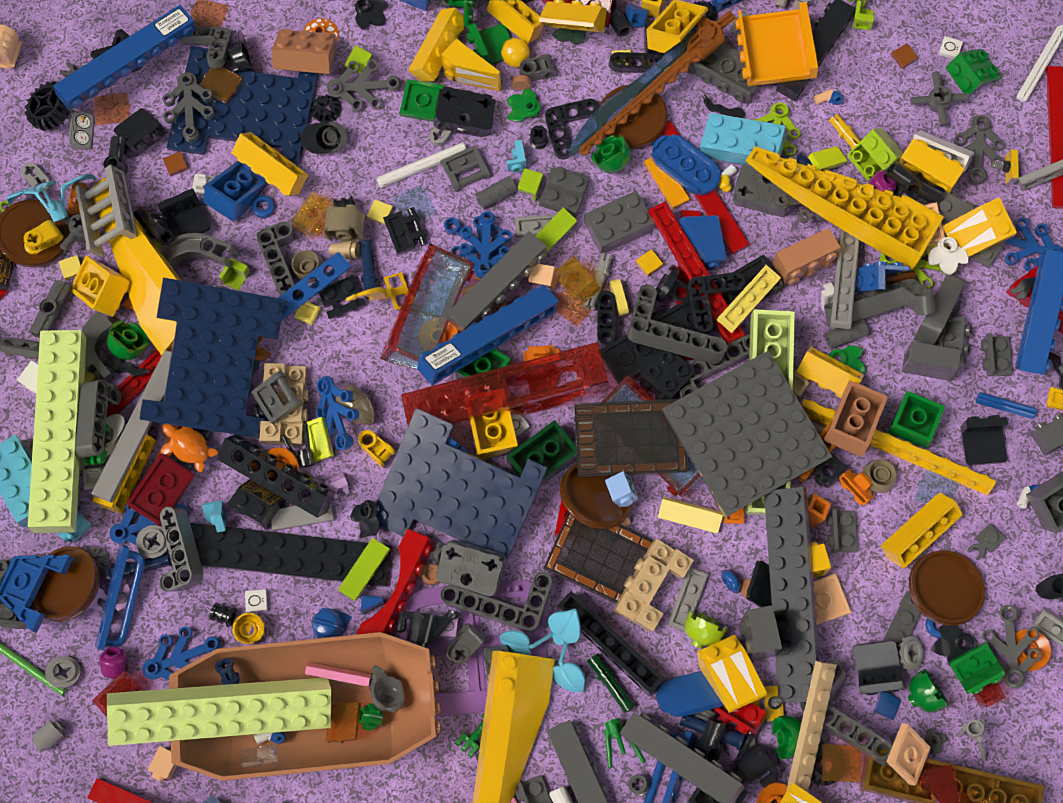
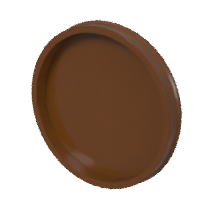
M629 84L609 92L601 101L596 114L599 130L639 95L646 86ZM656 93L653 95L650 103L641 105L639 113L629 115L627 123L617 125L615 132L604 136V138L612 135L618 138L621 135L628 143L630 150L650 145L658 139L666 125L667 109L663 99Z
M29 199L16 202L5 209L0 215V250L7 259L20 266L41 267L48 265L58 259L64 252L60 245L70 234L69 225L60 220L54 222L64 236L63 239L56 245L50 246L36 255L29 254L24 247L25 233L47 220H52L40 200Z
M577 463L561 479L560 495L564 506L576 520L586 526L596 529L617 527L628 517L632 504L620 508L612 501L605 480L616 474L578 475Z
M65 546L54 550L48 555H69L73 557L66 575L49 569L32 602L34 608L39 613L52 621L70 620L83 613L93 602L100 585V569L95 557L85 549Z
M934 551L921 557L911 569L909 576L911 598L917 609L931 621L946 626L961 625L970 621L981 609L985 597L984 582L978 569L966 557L953 551Z

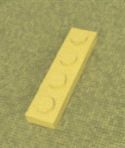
M765 265L718 317L717 321L732 333L781 277Z

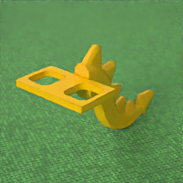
M402 272L384 277L387 289L383 287L371 288L346 298V302L365 296L369 297L370 300L377 299V301L391 298L395 311L414 305ZM398 276L402 286L392 288L389 278ZM405 294L409 304L398 306L395 297Z

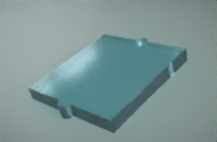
M421 185L408 191L405 190L404 193L392 199L398 211H402L404 218L409 216L407 209L414 207L416 213L420 215V221H424V218L436 213Z
M925 470L921 482L918 483L919 488L914 500L927 504L939 492L956 500L955 494L959 483Z

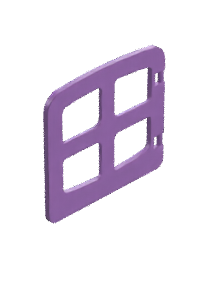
M526 580L501 581L500 588L494 595L486 597L521 598L525 605L532 583ZM445 586L414 591L409 595L404 611L417 612L420 608L443 604L440 592ZM454 591L447 592L445 600H454L456 593ZM471 597L465 600V606L469 608L473 607L476 603V600ZM535 597L531 600L530 604L533 607H539L541 599ZM463 611L464 625L470 623L481 633L479 616ZM532 617L526 618L527 627H533L536 620ZM543 617L535 632H523L529 637V644H534L544 637ZM406 627L405 631L401 632L402 640L407 641L406 638L408 633L406 631ZM501 634L483 635L485 637L483 643L467 660L470 686L468 692L435 693L436 701H440L441 714H437V717L485 712L488 689L485 686L483 650L485 647L502 645L499 638ZM453 639L435 641L433 645H428L427 648L430 650V655H435V657L446 656L445 650ZM545 641L530 649L531 656L547 658Z

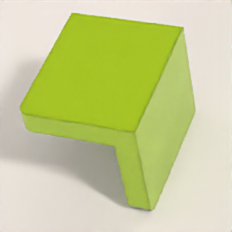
M857 0L852 28L870 31L874 22V11L860 8L861 1Z
M355 45L345 63V67L348 68L350 61H356L359 64L357 73L361 74L367 62L373 56L371 53ZM351 64L350 69L356 70L357 65Z
M524 168L518 190L532 194V200L536 201L543 183V173Z
M230 257L229 260L233 261L231 269L225 266L219 275L221 283L238 291L250 270L247 265Z

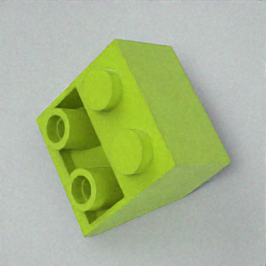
M883 128L872 129L846 156L865 179L869 181L877 172L887 171L894 161L900 162L903 152Z

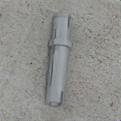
M601 253L597 268H594V277L583 305L588 310L590 306L592 311L596 309L598 295L601 293L605 278H608V269L613 259L608 253L606 257L605 253Z

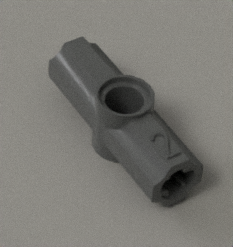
M60 280L54 281L47 297L39 303V312L29 330L30 334L40 338V331L51 330L55 320L61 316V309L72 289L70 285ZM50 307H54L51 312H47Z

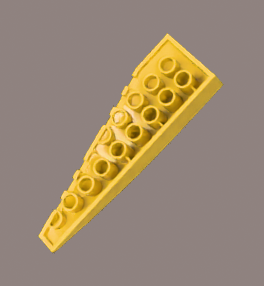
M756 146L746 159L749 165L804 206L860 241L892 259L904 263L905 266H909L912 270L923 255L944 216L904 195L899 197L886 189L882 192L875 189L874 185L868 183L863 185L857 183L856 179L826 169L823 172L817 170L814 165L808 164L805 166L796 163V159L790 157L789 159H784L777 153Z
M105 177L102 178V179H101L98 183H96L93 187H95V186H97L98 184H100L101 182L105 181L106 178H105ZM109 188L93 197L95 204L109 196ZM112 203L98 212L100 219L112 212ZM133 216L137 236L129 239L120 234L111 239L109 244L121 275L130 281L127 292L139 324L159 353L163 355L165 350L170 351L172 349L176 322L156 318L162 278L182 280ZM113 220L103 226L105 233L116 227V221Z
M504 651L492 652L473 803H511L512 798H514L515 789L518 787L517 783L520 782L549 704L555 659Z

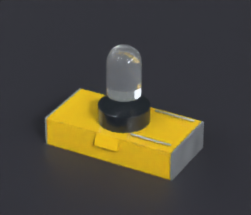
M1011 149L1005 155L1004 163L998 161L991 163L993 169L1006 172L1007 185H1013L1019 178L1018 150Z
M778 685L764 686L767 692V696L764 697V707L768 713L766 716L767 722H773L774 718L784 716V705L780 703L778 698Z

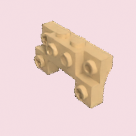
M265 363L263 382L276 372L282 371L286 376V382L296 398L301 400L302 406L290 412L275 425L271 424L270 421H261L259 441L261 444L285 445L281 438L282 435H285L291 446H303L304 421L308 420V409H305V401H309V389H306L307 368L306 366H286L285 363ZM279 386V396L286 405L289 400Z
M658 539L653 540L643 559L640 558L635 564L634 569L636 571L634 575H630L625 581L624 586L626 588L613 611L636 623L648 632H653L663 613L649 605L668 571L682 579L694 560L681 551L672 549Z

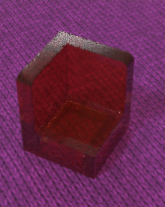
M998 682L994 684L989 683L983 687L982 691L973 694L979 706L990 707L1006 698Z

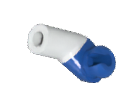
M1040 484L1023 488L1017 506L1027 508L1029 500L1026 494L1040 486Z
M284 732L255 734L254 738L258 745L266 740L282 744L286 739V735Z

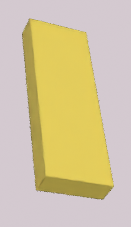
M663 496L658 518L718 533L723 514L720 511Z

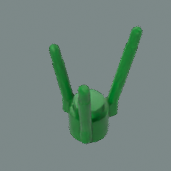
M621 718L605 722L606 729L603 730L609 769L612 768L610 736L612 739H617L621 753L623 755L626 754L621 738L622 735L620 734L626 723L622 724ZM629 742L640 761L644 764L646 761L639 748Z

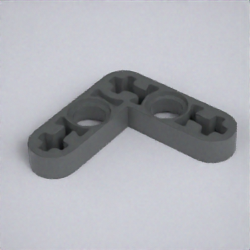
M195 26L193 34L182 38L179 42L210 45L207 52L208 65L211 68H220L225 64L232 36L228 28Z

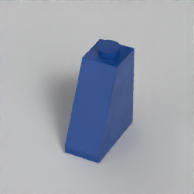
M718 215L682 217L678 220L705 267L717 269L727 260Z

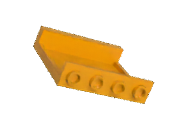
M800 2L799 8L796 10L742 16L741 10H738V18L735 19V29L739 30L740 33L737 35L738 46H742L740 62L744 63L745 68H742L743 79H747L748 86L817 78L818 64L807 2Z

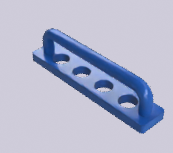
M340 252L334 254L278 297L279 299H285L284 303H286L283 308L281 321L350 269V264ZM326 267H333L329 272L324 274V269ZM310 279H317L312 285H308ZM294 291H302L295 298L292 297Z
M120 544L95 642V647L99 650H104L105 646L118 647L122 645L128 635L145 567V560L140 553L129 550L127 545ZM127 558L134 559L137 564L119 636L116 639L107 638Z
M686 730L685 734L677 732L669 734L674 739L678 736L688 743L686 747L693 751V745L697 739L693 732ZM659 761L656 763L650 781V790L646 794L643 803H653L665 767ZM672 771L662 803H676L683 778L674 771Z

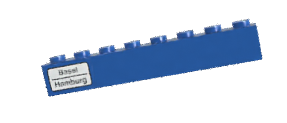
M181 4L54 84L53 87L56 95L69 111L79 108L86 100L96 97L100 91L113 86L120 78L127 77L134 69L144 66L151 58L158 57L168 47H173L182 38L192 35L195 31L194 20Z
M545 285L534 288L527 295L515 299L510 305L501 307L498 312L487 315L479 323L470 325L462 333H456L450 340L439 343L429 352L425 351L422 353L418 360L417 370L433 386L554 314L559 300Z

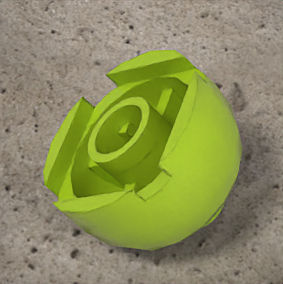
M689 610L684 623V629L687 637L692 640V645L703 649L704 646L713 645L724 638L728 630L726 625H724V628H721L719 621L699 612L697 616L692 615L694 611Z

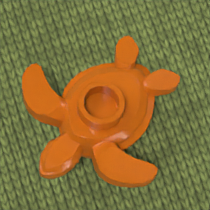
M163 424V432L171 438V442L163 445L160 453L168 458L174 453L183 462L195 463L196 470L202 473L205 467L203 462L208 457L218 455L216 449L207 447L204 437L196 430H193L194 428L182 426V429L178 430L172 424Z

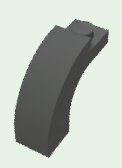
M98 312L89 319L82 329L87 339L85 368L88 372H94L100 380L105 378L110 383L115 378L100 359V347L108 337L109 330L113 324L104 313Z

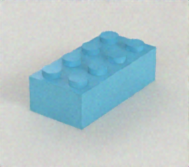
M710 113L700 144V150L710 159L742 165L748 164L746 159L755 146L777 153L781 157L786 140V126Z
M13 435L0 443V494L16 523L24 528L28 526L32 457L23 441L18 436Z

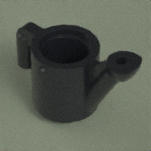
M448 610V613L438 617L426 613L403 611L399 615L396 630L404 632L407 619H409L410 623L406 640L427 648L428 645L434 644L452 620L458 618L460 612Z
M748 732L735 761H733L736 766L733 771L742 779V783L748 781L750 784L754 783L766 772H769L767 776L760 780L761 786L766 788L778 778L779 772L765 752L755 743L756 735Z

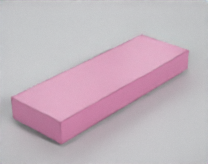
M307 662L306 675L369 686L370 674Z

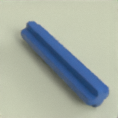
M979 392L976 397L977 404L1026 418L1034 419L1037 413L1035 407Z

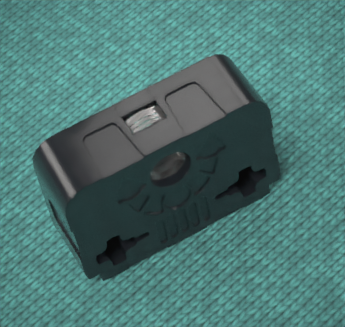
M443 87V89L439 90L436 99L433 125L440 130L486 137L493 126L496 101L492 99L493 96L488 94Z

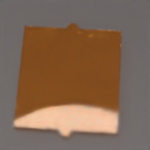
M196 0L195 6L191 10V17L194 20L195 26L221 27L223 21L226 20L225 14L228 5L208 0Z
M223 67L210 68L207 74H204V78L199 86L203 89L211 90L214 98L227 103L232 94L236 93V88L243 78Z
M127 93L94 97L95 109L93 112L96 117V126L121 123L129 117L130 105H128Z
M570 282L562 292L558 293L557 299L559 302L556 312L577 327L585 317L589 316L591 306L589 310L583 307L587 294Z
M343 702V704L331 705V728H327V743H344V741L357 740L361 709L360 702Z
M822 744V760L820 761L822 765V781L861 783V767L863 766L861 752L849 745Z

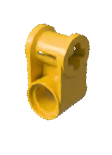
M47 220L25 233L24 247L26 252L36 255L50 246L59 243L64 236L52 220Z
M364 430L359 434L358 441L360 447L380 467L383 468L385 466L384 463L389 457L396 454V451L371 430ZM371 437L373 442L370 445H365L363 440Z

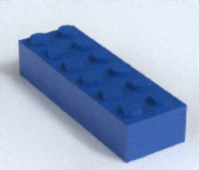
M1042 249L1015 363V368L1018 370L1044 375L1045 371L1049 370L1051 359H1048L1049 351L1054 350L1055 339H1053L1054 331L1059 329L1060 319H1057L1059 311H1063V252Z

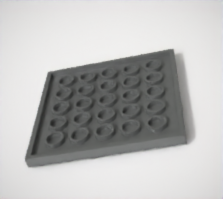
M769 351L764 352L662 409V412L725 518L832 457Z

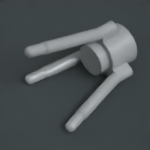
M984 719L970 720L967 725L961 727L956 736L960 738L966 732L969 738L977 740L982 760L986 762L987 758L982 737L984 735V727L989 728L990 725Z

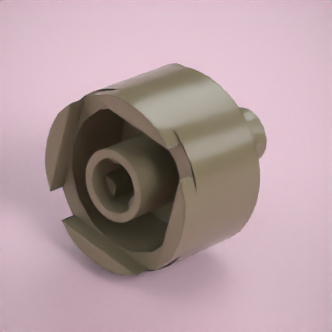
M346 205V207L328 206L325 215L324 237L329 241L338 239L340 243L347 241L358 243L360 238L363 240L365 215L357 210L358 207L355 205Z

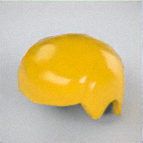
M511 38L504 42L501 54L507 65L518 68L523 60L529 59L530 50L527 43L522 39Z
M243 613L233 623V635L242 644H254L264 635L265 624L257 614ZM252 625L254 627V632L252 635L248 636Z

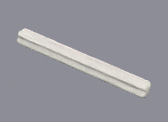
M1063 25L1057 26L1020 89L1017 99L1021 102H1026L1062 42Z
M459 143L377 177L378 185L382 188L441 164V160L465 150L466 146L464 143Z

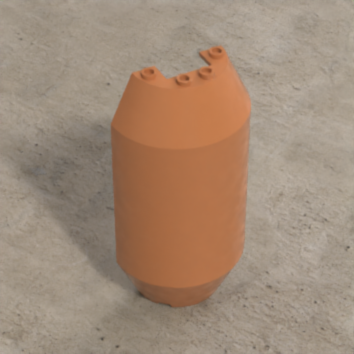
M382 632L219 648L169 675V689L222 685L220 673L216 672L215 664L223 658H231L234 662L235 672H238L240 675V684L322 678L306 675L307 662L368 673L370 677L373 675V666L377 665L385 671L387 676H392L402 681L405 691V703L396 712L382 711V724L380 727L372 729V731L362 730V725L357 722L359 709L364 707V705L368 706V703L373 704L369 686L328 679L331 687V728L284 732L286 739L282 744L266 740L258 745L254 738L255 734L171 741L172 764L221 781L392 764L437 737V733H441L440 720H437V714H441L440 701H436L435 693H439L438 680H434L433 668H436L435 655H430L428 648Z

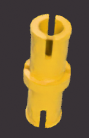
M835 114V118L831 117L829 123L838 131V136L843 138L853 149L860 142L859 138L852 131L853 128L847 125L839 114Z

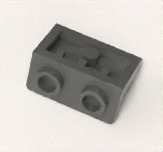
M948 318L940 333L939 346L961 350L960 357L963 358V362H966L967 355H970L968 340L972 336V325L969 324L966 318Z
M987 333L981 340V351L985 352V358L982 361L983 370H986L987 376H1011L1012 365L1009 336L992 337V333Z
M832 508L829 512L830 514L826 516V525L830 527L831 535L827 536L828 547H831L832 553H857L855 511H837L836 508Z
M542 775L522 783H517L518 789H515V793L519 802L551 803Z

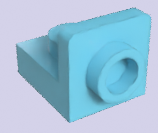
M522 140L514 141L515 149H511L513 160L506 161L508 171L518 173L527 168Z
M223 501L203 503L202 509L206 522H211L212 525L215 524L217 532L225 531L227 517Z
M77 513L76 532L59 533L58 535L66 542L71 540L76 543L92 524Z

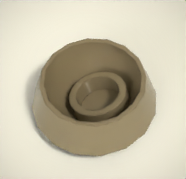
M302 250L296 253L292 259L291 273L294 278L300 281L323 264L324 261L318 253Z
M884 459L872 460L863 467L862 473L866 474L872 482V485L869 487L870 490L876 493H886L895 486L896 470L889 461Z

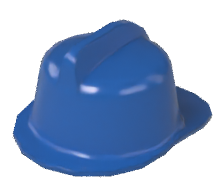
M330 608L319 609V612L312 618L314 638L342 636L346 632L352 616Z

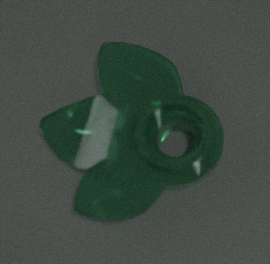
M559 28L552 32V36L558 41H571L572 44L578 45L584 42L586 31Z

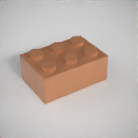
M280 29L272 47L273 69L330 74L336 57V34Z
M827 228L776 252L772 267L781 277L780 279L784 285L789 284V286L798 283L801 277H811L817 273L818 269H828L833 266L841 247L831 230Z
M849 380L823 441L862 457L870 444L888 396Z

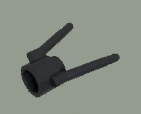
M304 423L306 449L297 451V456L286 436H281L286 448L297 458L299 468L315 464L310 448L307 423Z

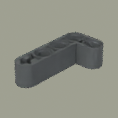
M285 221L266 227L257 233L258 244L280 296L285 293L284 284H287L289 289L294 286L280 247L290 244L295 239V233L291 224ZM289 231L287 235H281L282 232ZM271 238L269 242L263 243L264 239ZM272 255H278L276 259H270ZM280 271L285 272L282 276H276ZM294 291L293 298L297 296V291Z
M953 274L945 276L934 298L936 310L934 313L925 316L913 339L914 341L930 345L935 344L966 280Z
M102 379L83 383L80 388L75 451L80 458L98 456L103 453L107 406L119 404L121 401L119 389Z
M165 507L160 513V520L174 570L164 573L160 577L159 586L165 592H179L201 583L203 580V570L186 510L181 507Z

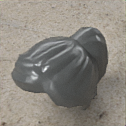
M374 665L372 668L373 675L369 681L372 702L377 709L392 713L396 712L405 703V691L402 681L395 677L387 676L380 666Z

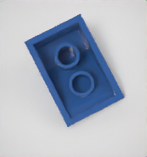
M237 161L205 185L203 203L234 222L247 211L252 201L259 196L268 183L264 177L255 174L248 165Z

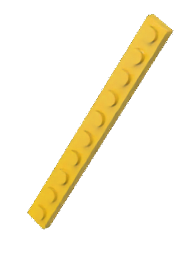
M804 399L801 404L810 420L827 426L832 421L835 410L820 406L812 400ZM876 429L869 444L987 496L996 483L995 480L985 474L974 472L966 466L953 463L948 458L939 457L932 454L929 450L918 448L908 441H902L889 433H883Z

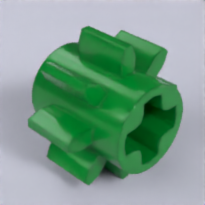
M368 703V706L364 705V707L359 709L357 722L362 725V730L372 731V729H376V727H380L382 724L383 712L377 709L374 704Z

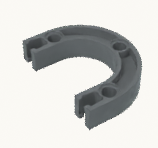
M188 233L177 236L169 245H162L159 248V251L174 271L183 263L195 258L209 259L231 269L233 261L225 257L221 258L223 251L231 252L235 256L239 254V251L233 245L202 233Z

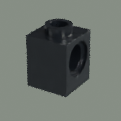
M830 453L832 457L821 463L812 474L814 481L821 487L825 486L828 488L846 468L832 453ZM823 469H830L833 475L826 476L823 473Z

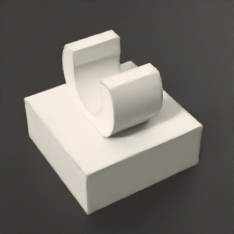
M195 174L192 186L197 195H204L205 185L214 179V176Z
M831 282L823 284L825 290L821 291L823 308L826 304L833 302L834 287Z

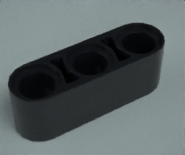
M607 290L602 291L597 298V346L600 349L615 341V295ZM609 300L611 304L604 305L601 301ZM604 318H608L611 320V322L609 324H604L601 322V320ZM609 337L611 341L604 343L601 341V338Z

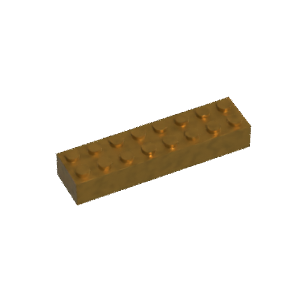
M883 749L879 755L885 756L889 753V750ZM865 755L859 790L911 803H1043L1045 786L926 758L917 784L909 785L890 765H881Z

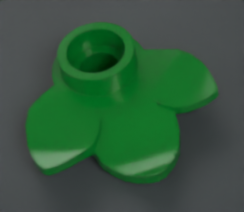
M524 89L522 95L513 94L507 98V104L512 109L507 116V119L510 121L521 122L527 117L534 118L540 113L541 105L536 100L535 92L531 89Z
M847 346L843 350L834 349L828 355L832 358L840 356L843 364L862 374L866 372L863 363L858 359L863 350L857 346Z

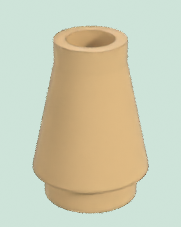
M354 241L331 243L329 253L334 255L340 252L344 258L353 260L359 257V243Z

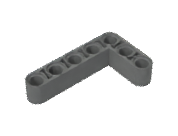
M906 279L886 285L883 290L868 291L854 295L852 322L903 306H907L919 315L932 314L936 310L933 292L915 279ZM832 302L824 306L828 327H830Z
M648 284L640 287L627 336L632 342L712 364L722 361L727 350V344L723 339L651 320L657 291L652 285Z
M750 334L727 344L725 355L718 366L698 359L688 363L693 368L702 369L703 373H694L676 394L678 398L681 399L685 394L697 390L696 383L748 359L750 348L747 347L746 343L750 342ZM735 351L738 353V356L732 357L728 352Z
M538 572L533 578L523 609L452 585L442 588L440 597L443 603L449 607L532 633L540 625L553 583L551 576L547 572ZM540 578H546L549 583L546 587H539L537 581ZM449 591L456 593V597L452 601L445 600V595ZM471 597L476 600V603L473 607L469 608L465 606V600ZM539 597L542 600V604L539 607H533L530 604L533 598ZM493 604L496 609L494 613L487 614L484 612L485 606ZM507 611H513L516 615L513 620L507 621L504 618V614ZM532 617L536 622L533 627H526L524 620Z
M836 660L829 661V663L837 665L836 670L840 672L834 676L825 718L829 715H833L834 718L830 722L824 720L823 728L879 764L889 765L886 761L892 749L891 743L829 705L847 679L842 664ZM800 702V707L803 713L805 710L806 702ZM845 727H852V730L850 732H842ZM864 738L871 739L868 744H860ZM883 749H888V750H889V753H888L887 755H885V756H880V755H879V753H880L881 750H883Z

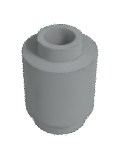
M49 720L34 734L35 737L31 740L40 751L44 752L46 749L49 750L64 736L62 731L65 728L59 721L53 722Z

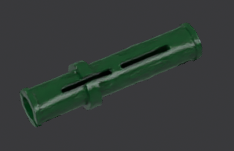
M597 653L587 660L598 675L597 679L603 682L623 712L626 713L633 708L635 704L632 703L612 675L613 671L611 668H607L599 654Z

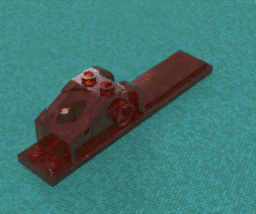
M595 342L401 394L408 426L416 408H420L448 422L457 423L500 411H511L515 415H527L552 409L590 394V387L608 383V378L599 343ZM566 371H575L577 373L576 380L557 387L562 373ZM529 385L531 394L511 397L509 386Z

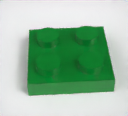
M407 79L399 112L400 116L433 122L436 99L439 90L445 86Z

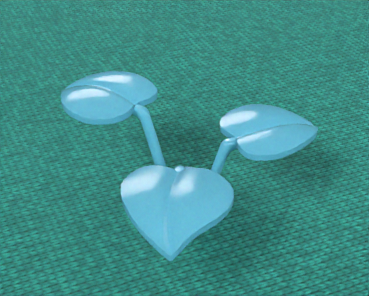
M84 174L61 185L62 202L59 199L52 201L45 190L46 187L56 184V181H48L16 191L6 199L8 204L11 205L15 199L23 194H35L48 213H50L53 222L68 217L64 207L67 206L65 190L74 183L87 179L96 180V178L92 174ZM40 191L43 192L48 203H46L44 199L39 195Z
M576 609L553 613L548 619L551 629L550 634L534 644H529V637L520 631H506L499 636L501 644L507 646L508 652L531 655L530 649L553 637V641L556 644L564 645L559 665L553 667L554 680L559 686L572 692H583L585 690V676L582 670L573 663L567 662L564 664L563 662L568 645L575 643L581 633Z

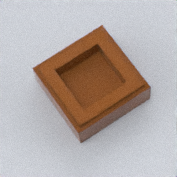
M908 43L891 53V56L901 69L918 59V56Z
M181 151L163 158L170 177L188 170Z

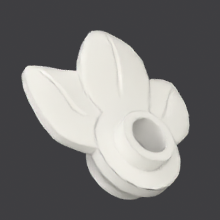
M944 237L938 242L937 247L931 249L928 262L930 265L939 264L945 274L952 275L958 263H968V255L964 249L958 247L954 238ZM944 246H949L950 250L946 249Z

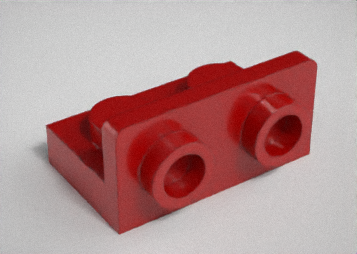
M752 703L730 713L725 706H722L721 709L715 708L714 710L720 714L718 717L720 720L728 725L731 722L737 725L735 729L745 735L748 732L756 735L768 715L766 711Z

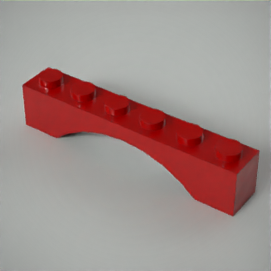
M409 529L406 530L398 547L400 553V573L395 590L380 611L360 624L356 635L378 632L390 635L391 632L395 631L399 615L406 609V601L409 595L414 592L417 578L423 573L425 562L430 552L434 550V543L429 537Z

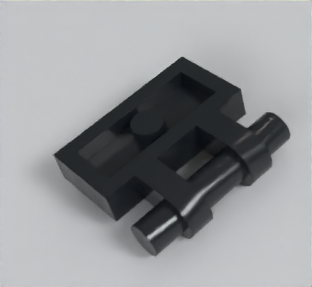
M414 207L407 209L409 216L405 218L402 211L383 217L397 255L414 249V240H419L421 246L428 244L426 239L427 233L425 229H422L420 215L416 213ZM408 224H413L414 233L410 234L407 227Z
M354 275L329 284L319 292L324 308L333 307L332 310L326 312L329 319L333 317L339 318L346 312L351 310L357 311L359 307L366 305L364 299L360 298L340 307L338 306V303L345 301L347 297L361 292Z

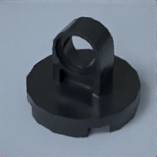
M672 264L669 267V270H671L669 275L665 273L655 288L657 291L655 300L658 302L665 295L678 302L688 299L687 285L677 279L680 268ZM678 287H683L686 290L684 298L677 297L676 289Z

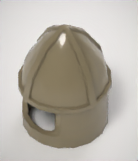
M355 383L347 386L344 390H351L353 392V400L351 402H342L340 397L337 396L336 401L349 409H358L359 419L352 422L362 425L372 424L375 413L369 395L365 394Z

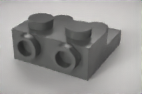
M552 167L539 200V206L557 212L564 207L573 217H576L585 195L589 178H586L580 172L575 174L567 172L564 167Z

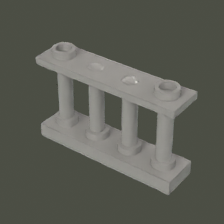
M112 165L105 168L106 180L89 191L79 185L75 187L87 251L101 258L104 256L102 245L120 234L129 239L137 236L124 172ZM109 188V196L94 205L93 197ZM112 203V212L97 221L96 213ZM115 220L116 227L100 237L99 229Z

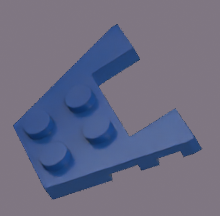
M69 555L13 557L0 583V600L17 615L20 621L27 625L29 630L37 633L45 618V615L31 610L30 607L48 570L51 569L66 575L73 557Z

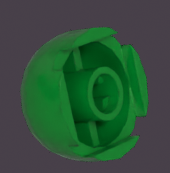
M612 135L603 139L602 144L596 146L595 154L593 152L591 154V159L601 171L609 174L624 170L631 158L630 147L621 135L618 138Z
M123 320L115 322L111 326L107 337V345L111 353L123 360H133L140 357L149 344L148 336L144 330L134 322H131V324L124 323L125 321Z
M923 669L910 680L909 691L911 695L908 696V699L914 708L918 706L924 712L935 713L949 706L948 701L940 687L933 680H930L932 675L929 671Z
M778 716L779 718H774L771 727L772 735L776 734L778 748L774 747V751L780 759L794 758L802 721L795 716Z

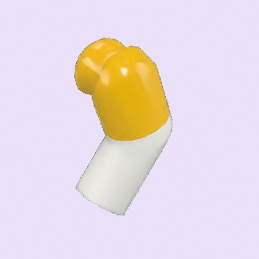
M729 165L720 173L718 186L723 192H729L732 189L730 177L737 172L733 165Z

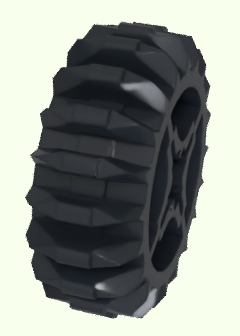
M47 81L45 85L40 84V88H35V92L33 94L30 93V99L26 100L28 104L24 106L26 109L24 114L28 122L36 129L44 132L48 130L52 132L54 128L58 129L60 124L64 125V121L69 119L68 115L73 113L72 110H68L56 95L53 85L58 82Z

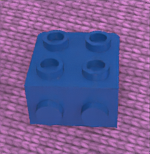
M879 261L875 262V264H863V267L856 270L855 292L885 289V274L910 271V267L904 266V263L901 262L887 264V262Z

